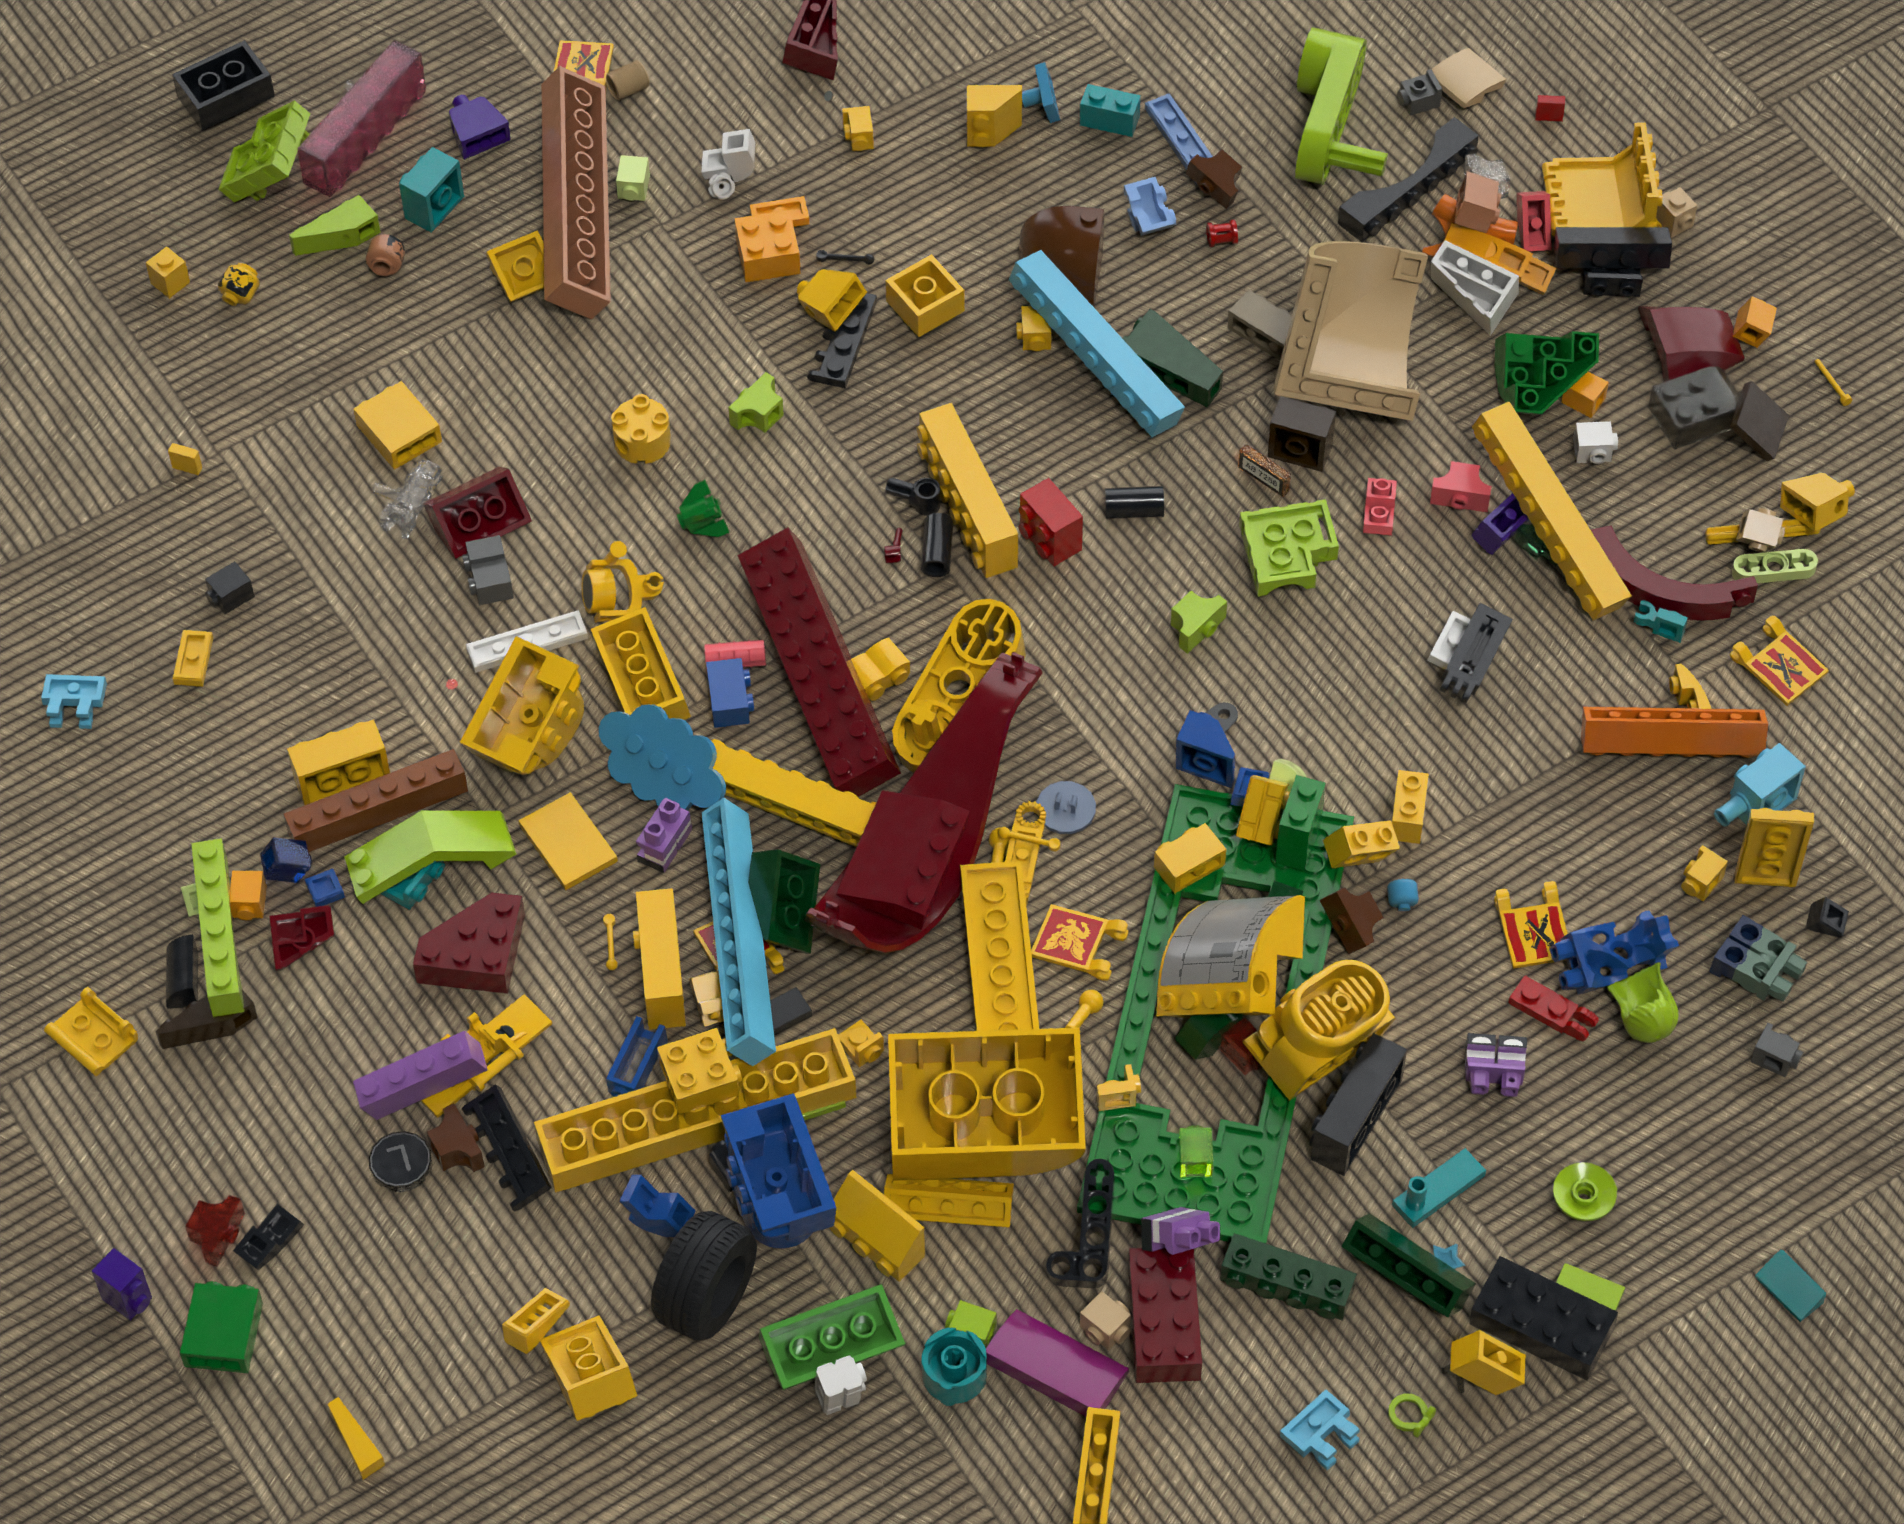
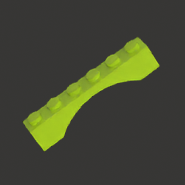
M220 838L191 843L207 997L212 1015L217 1017L244 1012V1004L232 924L228 860L223 840Z

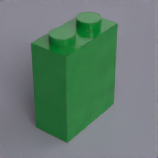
M1296 775L1279 824L1276 864L1302 871L1306 870L1322 822L1325 782Z
M209 1281L205 1284L195 1283L180 1349V1356L184 1367L249 1373L263 1306L259 1289L245 1284L238 1285L237 1287L223 1286L221 1283Z

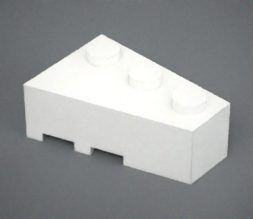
M1446 240L1431 260V279L1491 336L1519 294V276Z

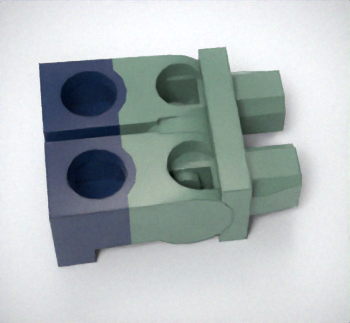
M1742 915L1729 934V937H1727L1714 956L1709 972L1719 978L1724 975L1734 980L1747 991L1756 993V996L1764 1001L1770 995L1784 1002L1793 987V983L1782 978L1781 975L1784 972L1798 980L1808 962L1794 953L1796 949L1795 944L1789 941L1787 943L1775 933L1747 916Z

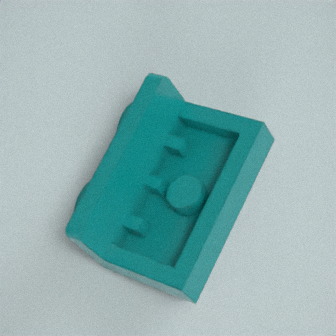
M434 861L380 894L410 910L416 901L421 902L432 880H437L441 876L445 868L444 861Z

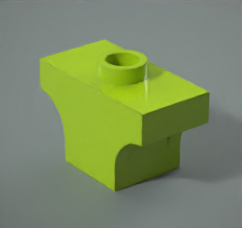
M765 372L749 388H745L740 393L738 399L728 407L729 423L737 430L746 426H753L766 433L784 416L783 398L775 392V378Z
M1190 591L1171 608V626L1180 632V649L1188 654L1205 637L1209 638L1214 634L1218 625L1226 618L1227 600L1219 594L1213 598H1202L1193 591Z

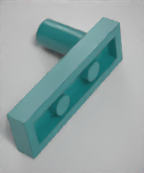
M1464 1148L1424 1178L1421 1176L1411 1178L1408 1189L1393 1199L1392 1207L1414 1228L1485 1177L1486 1169Z

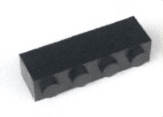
M1668 227L1555 228L1554 257L1557 268H1670L1672 240Z

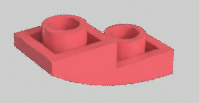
M1368 478L1363 533L1392 536L1396 480Z

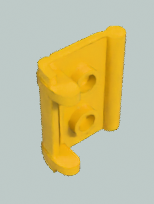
M86 987L80 994L81 1000L54 1023H48L44 1028V1032L94 1076H98L137 1042L138 1033L129 1021L123 1020L102 1002L91 988Z

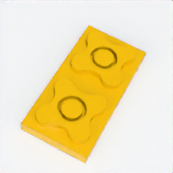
M1751 809L1735 870V883L1796 887L1814 824V813L1801 810Z

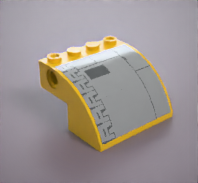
M1305 896L1206 901L1188 912L1177 924L1163 953L1158 978L1156 1016L1190 1018L1192 1015L1214 1014L1275 1015L1277 960L1303 959Z

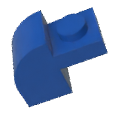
M631 1175L619 1201L631 1212L628 1220L645 1231L663 1237H675L696 1212L679 1193H659L642 1175Z

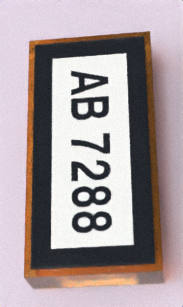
M1245 444L1239 450L1238 468L1282 497L1290 491L1291 473L1249 445Z

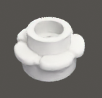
M727 173L715 174L709 180L710 187L708 191L712 197H718L719 200L728 199L735 190V183ZM720 184L724 185L722 189L719 188Z

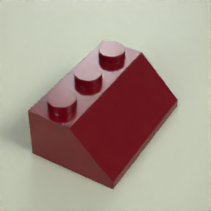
M500 466L423 503L434 530L455 559L467 553L465 542L498 535L501 537L532 522L509 468Z

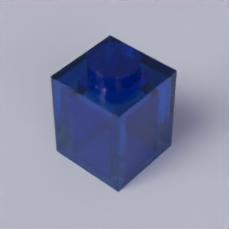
M273 837L260 853L266 880L299 883L311 868L312 858L308 853L306 841Z

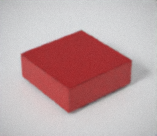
M1538 95L1535 121L1563 122L1565 96Z

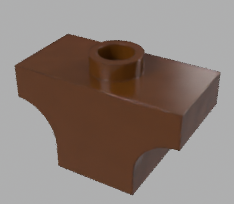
M1221 149L1215 156L1210 158H1204L1198 154L1194 156L1189 162L1186 174L1198 184L1204 194L1211 195L1227 209L1234 203L1238 189L1234 183L1239 178L1242 166Z
M1344 887L1319 900L1348 954L1375 942L1372 935L1373 926L1384 917L1370 891L1356 896L1348 892Z
M454 1103L443 1108L444 1119L442 1123L436 1128L427 1131L430 1148L443 1171L458 1165L466 1166L473 1172L484 1168L482 1152L476 1143L479 1141V1137L473 1125H466Z

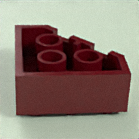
M491 892L421 936L418 940L413 961L416 982L419 984L508 994L525 918L522 896Z

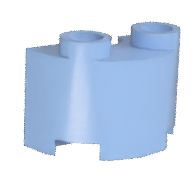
M1156 177L1124 185V195L1127 196L1130 203V208L1127 209L1134 230L1136 232L1140 231V236L1176 225L1175 213L1172 209L1165 207L1164 202L1167 201L1166 192L1163 186H1159Z

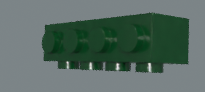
M1370 1213L1355 1220L1341 1246L1356 1259L1367 1263L1383 1277L1394 1281L1410 1295L1418 1297L1430 1305L1437 1313L1446 1317H1450L1462 1310L1476 1285L1475 1282Z
M1234 1233L1221 1266L1220 1280L1230 1287L1236 1289L1245 1288L1256 1292L1263 1298H1275L1287 1302L1293 1308H1306L1317 1312L1326 1319L1336 1318L1343 1321L1355 1289L1357 1273Z

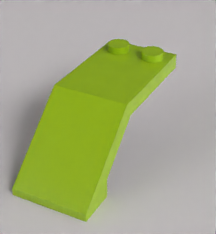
M421 810L344 857L356 897L364 904L434 861H484L490 869H493L517 854L501 811Z

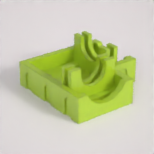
M294 100L260 117L252 138L244 144L233 148L218 190L234 203L247 196H251L256 201H259L260 197L262 199L265 198L267 193L266 187L289 177L299 146L305 148L310 145L309 140L313 136L305 128L311 113Z
M1326 499L1317 500L1312 503L1291 504L1285 507L1264 508L1253 512H1240L1239 528L1258 597L1268 595L1272 590L1284 585L1296 584L1303 586L1305 589L1315 588L1317 576L1315 566H1318L1319 562L1338 560L1339 544ZM1319 518L1325 525L1328 540L1323 538Z

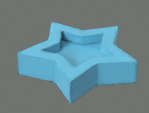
M1454 1244L1446 1249L1433 1245L1434 1256L1453 1269L1466 1266L1457 1257L1458 1244Z

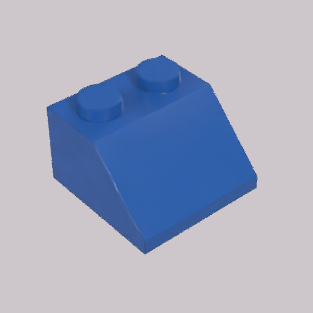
M1189 710L1176 739V769L1232 788L1234 785L1235 753L1219 721L1207 713H1197Z

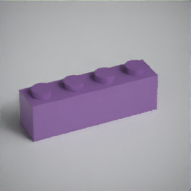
M462 1031L354 1080L353 1083L360 1108L378 1120L483 1073L488 1069L480 1042L466 1031Z

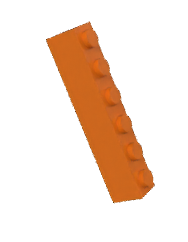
M1583 707L1581 742L1583 753H1590L1592 755L1619 753L1624 756H1632L1637 753L1653 756L1680 754L1685 757L1695 755H1711L1713 757L1740 755L1745 758H1753L1766 749L1768 721L1765 710Z

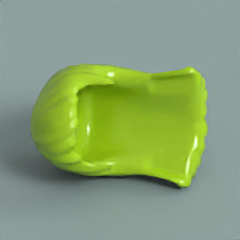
M1660 962L1648 968H1643L1640 972H1635L1634 975L1628 976L1607 987V990L1611 992L1620 1006L1623 1025L1629 1036L1644 1043H1654L1668 1037L1674 1031L1679 1017L1676 1002L1662 979Z

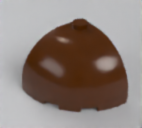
M1080 206L1047 208L1027 219L1020 232V260L1042 250L1094 308L1103 256L1104 209Z

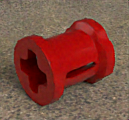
M1231 219L1229 223L1215 225L1211 222L1206 223V235L1210 248L1214 247L1215 244L1232 242L1233 245L1238 244V229L1235 219Z

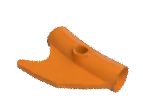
M1447 194L1442 196L1432 212V215L1440 223L1445 236L1451 224H1456L1457 200ZM1498 217L1495 225L1490 224L1486 234L1514 245L1518 222ZM1442 243L1425 247L1422 253H1426L1429 257H1434Z

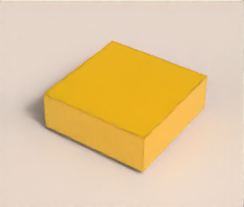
M172 443L168 450L172 468L199 475L202 470L199 451Z

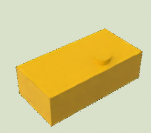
M646 607L591 628L597 648L624 712L631 715L641 705L654 704L661 707L669 719L680 718L685 720L691 717L683 693Z
M673 888L636 892L639 930L633 931L635 949H641L649 1030L657 1029L659 1024L664 1025L666 1028L686 1026Z

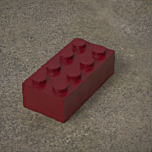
M1129 1248L1128 1271L1136 1383L1201 1381L1202 1352L1194 1249L1172 1255L1166 1248L1156 1251Z

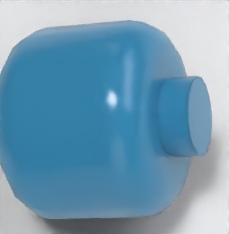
M1398 879L1388 884V903L1391 907L1398 908V911H1409L1410 907L1418 903V885L1414 880Z

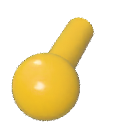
M1001 827L995 828L989 835V844L993 848L991 863L1004 862L1005 850L1008 849L1010 837L1003 839L999 836L998 831Z
M1093 989L1084 991L1079 998V1009L1065 1028L1081 1027L1090 1014L1099 1012L1104 1003L1102 995Z

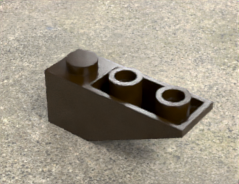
M242 990L244 1012L213 1017L206 995L199 1001L190 1003L182 1013L173 1019H168L161 1024L160 1028L155 1031L159 1045L162 1049L234 1035L258 1018L254 1002Z

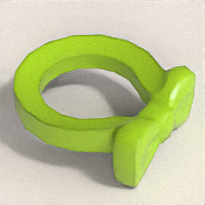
M1414 1394L1396 1396L1391 1401L1388 1409V1417L1391 1424L1399 1430L1413 1432L1414 1437L1417 1438L1436 1415V1408L1434 1406H1430L1428 1409L1426 1403ZM1402 1402L1415 1403L1419 1407L1423 1418L1419 1423L1403 1422L1395 1414L1396 1407Z

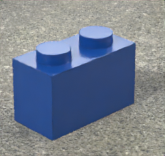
M742 658L706 662L714 728L750 724L749 712L754 711L753 695L746 693V687H751L749 669H743Z

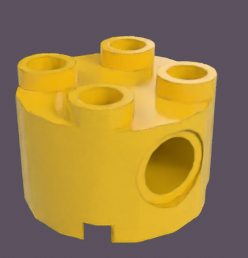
M638 394L633 399L622 403L612 413L614 445L621 458L637 464V460H645V464L659 460L667 453L671 439L668 412L662 404L649 399L647 395Z

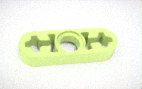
M1808 549L1743 554L1734 560L1732 576L1735 580L1754 576L1757 583L1807 579L1815 574L1818 558L1813 551ZM1799 561H1804L1805 565H1808V566H1807V567H1804L1803 564L1800 563ZM1777 562L1783 569L1772 571L1767 567V564ZM1745 566L1747 570H1750V572H1746L1745 569L1741 567Z

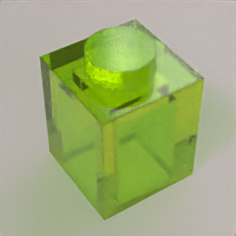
M1192 1125L1187 1128H1180V1177L1212 1176V1127L1203 1128L1199 1125Z

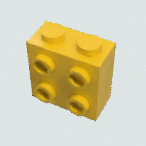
M717 1028L657 1047L659 1064L679 1115L739 1095L738 1083L742 1082V1076L737 1063L731 1064L729 1056H732V1054L727 1051L726 1038L721 1039Z

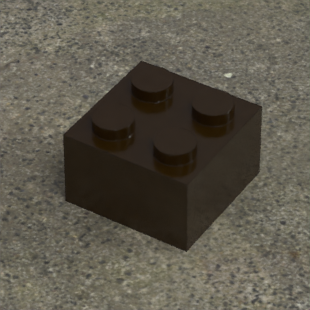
M1280 396L1270 422L1267 457L1323 472L1333 446L1336 411L1323 406L1304 403L1297 399Z

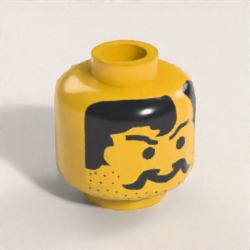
M244 263L228 266L218 282V290L222 294V300L232 306L248 304L260 285L256 270Z

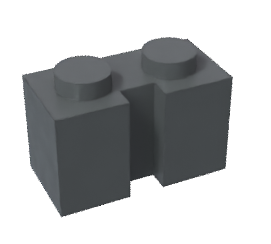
M500 535L465 542L467 554H463L462 559L465 572L471 571L472 577L467 578L471 595L477 594L479 606L513 599L512 583Z

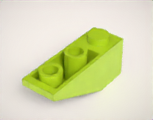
M357 195L328 213L320 215L307 225L299 227L289 234L292 252L295 256L359 246L381 233L378 215L360 195Z

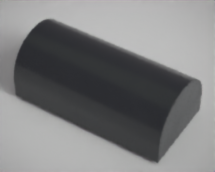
M1163 486L1104 489L1106 519L1164 517Z

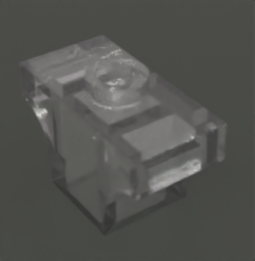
M1477 153L1466 155L1464 176L1468 171L1499 181L1498 193L1502 194L1501 199L1508 198L1510 177L1503 160H1483Z

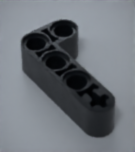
M1095 1159L1087 1165L1085 1170L1079 1252L1056 1251L1047 1259L1048 1278L1057 1286L1099 1288L1107 1281L1115 1187L1114 1169L1107 1160ZM1098 1171H1103L1105 1175L1102 1179V1191L1097 1190L1096 1176ZM1098 1201L1103 1202L1107 1206L1106 1210L1101 1214H1094L1089 1210L1090 1205ZM1092 1233H1100L1104 1236V1241L1094 1246L1087 1242V1238ZM1064 1262L1070 1266V1269L1064 1275H1057L1052 1271L1055 1264ZM1091 1264L1099 1265L1102 1268V1272L1097 1277H1089L1084 1272L1087 1266Z

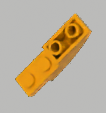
M1452 223L1444 241L1446 240L1518 275L1520 285L1541 295L1545 294L1556 270L1555 267L1532 257L1533 253L1461 225Z

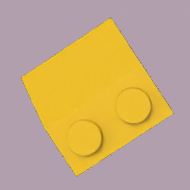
M967 85V147H995L1022 126V85Z

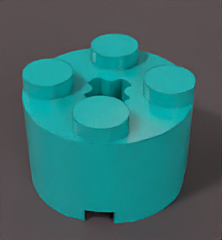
M956 1328L939 1330L928 1338L921 1357L922 1380L926 1390L946 1406L964 1403L976 1397L985 1387L987 1379L986 1348L981 1339L973 1332L968 1330L964 1332L956 1330Z

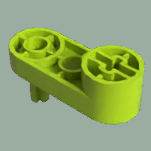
M1315 27L1311 28L1307 36L1298 71L1297 91L1314 95L1315 99L1299 146L1295 169V178L1298 180L1324 185L1332 165L1376 176H1383L1388 153L1340 142L1363 71L1367 40L1364 38Z

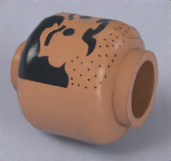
M378 235L370 242L366 254V264L377 275H394L401 268L405 247L398 238L392 235Z

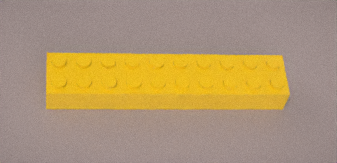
M833 1028L776 1046L775 1053L754 1066L749 1065L740 1058L731 1060L732 1065L737 1063L742 1076V1082L738 1083L739 1095L680 1115L666 1081L535 1121L537 1141L555 1193L724 1140L725 1129L721 1115L793 1093L802 1114L857 1098L856 1080L836 1029Z

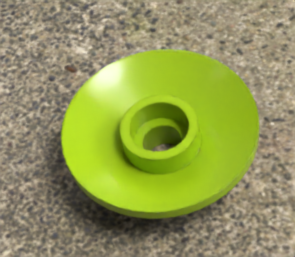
M1574 1163L1565 1167L1557 1175L1553 1185V1197L1557 1206L1567 1216L1580 1221H1594L1606 1216L1613 1209L1617 1199V1186L1612 1176L1602 1167L1592 1163ZM1585 1194L1589 1199H1582L1579 1195Z

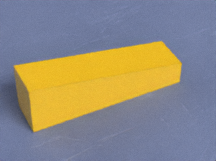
M337 1397L329 1402L330 1414L362 1480L385 1466L383 1456L340 1398Z

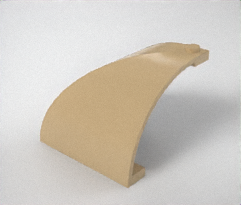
M1350 241L1322 242L1311 246L1308 251L1273 389L1274 394L1413 421L1420 393L1418 390L1407 389V353L1415 300L1419 284L1422 282L1428 255L1422 252L1385 245Z

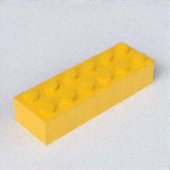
M949 403L919 413L920 425L916 427L920 443H917L919 456L922 460L926 459L930 478L935 479L939 483L941 500L943 503L948 502L950 517L953 519L954 525L959 524L961 528L960 534L965 547L970 546L972 550L971 556L976 569L981 568L985 578L1018 568V532L953 404Z

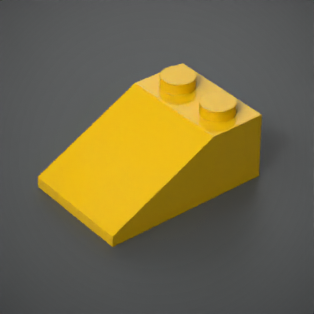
M600 1315L544 1337L540 1341L576 1421L592 1417L598 1412L615 1405H621L627 1400L638 1396L629 1366Z

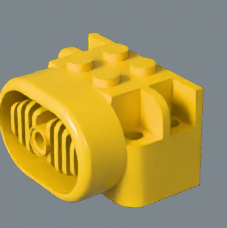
M515 636L460 743L472 754L503 769L521 775L530 774L534 770L551 764L568 745L583 717L584 701L578 689L581 683V676L578 672L579 665Z
M1357 960L1334 962L1303 982L1296 990L1292 989L1280 999L1282 1003L1275 1008V1015L1265 1019L1259 1026L1258 1031L1244 1039L1243 1044L1290 1101L1355 1057L1360 1044L1363 1041L1368 1042L1373 1033L1381 1037L1396 1019L1389 1010L1390 995L1388 987L1382 976L1374 968Z

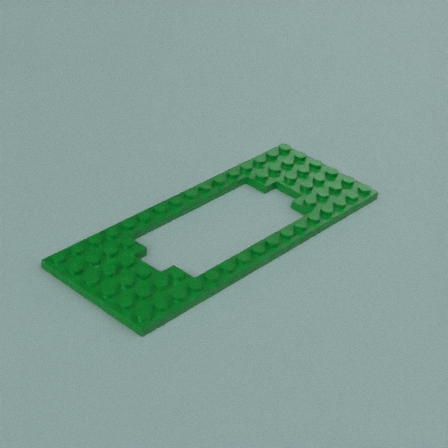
M1175 784L1161 845L1178 839L1185 831L1192 827L1197 828L1206 823L1226 848V861L1223 867L1175 894L1155 870L1106 1082L1110 1080L1124 1081V1067L1129 1064L1132 1066L1133 1075L1138 1074L1139 1078L1141 1076L1157 1006L1161 961L1168 940L1174 931L1181 897L1205 902L1218 900L1222 883L1270 892L1275 880L1302 890L1303 896H1305L1303 959H1293L1286 994L1292 989L1296 990L1303 982L1324 969L1332 923L1319 900L1340 890L1344 867H1331L1323 839L1343 826L1353 825L1354 816L1323 811L1322 822L1306 870L1302 871L1276 864L1278 839H1275L1274 844L1267 845L1236 836L1243 807L1231 805L1232 794ZM1268 1076L1258 1126L1220 1119L1216 1141L1167 1132L1171 1109L1136 1103V1106L1099 1111L1087 1165L1095 1159H1104L1111 1163L1114 1169L1115 1187L1112 1219L1141 1225V1218L1184 1207L1209 1212L1210 1221H1216L1220 1224L1221 1241L1231 1242L1235 1233L1267 1244L1297 1096L1289 1101L1272 1078ZM1098 1171L1096 1176L1097 1190L1101 1191L1102 1179L1105 1176L1103 1171ZM1085 1174L1077 1204V1213H1082ZM1098 1201L1092 1203L1089 1210L1094 1214H1101L1106 1210L1107 1206L1103 1202Z

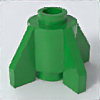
M705 479L694 484L680 505V513L677 514V518L682 529H688L692 534L720 537L729 533L730 530L724 518L717 521V518L722 517L721 502L719 498L716 499L713 495L706 496L711 493V490Z

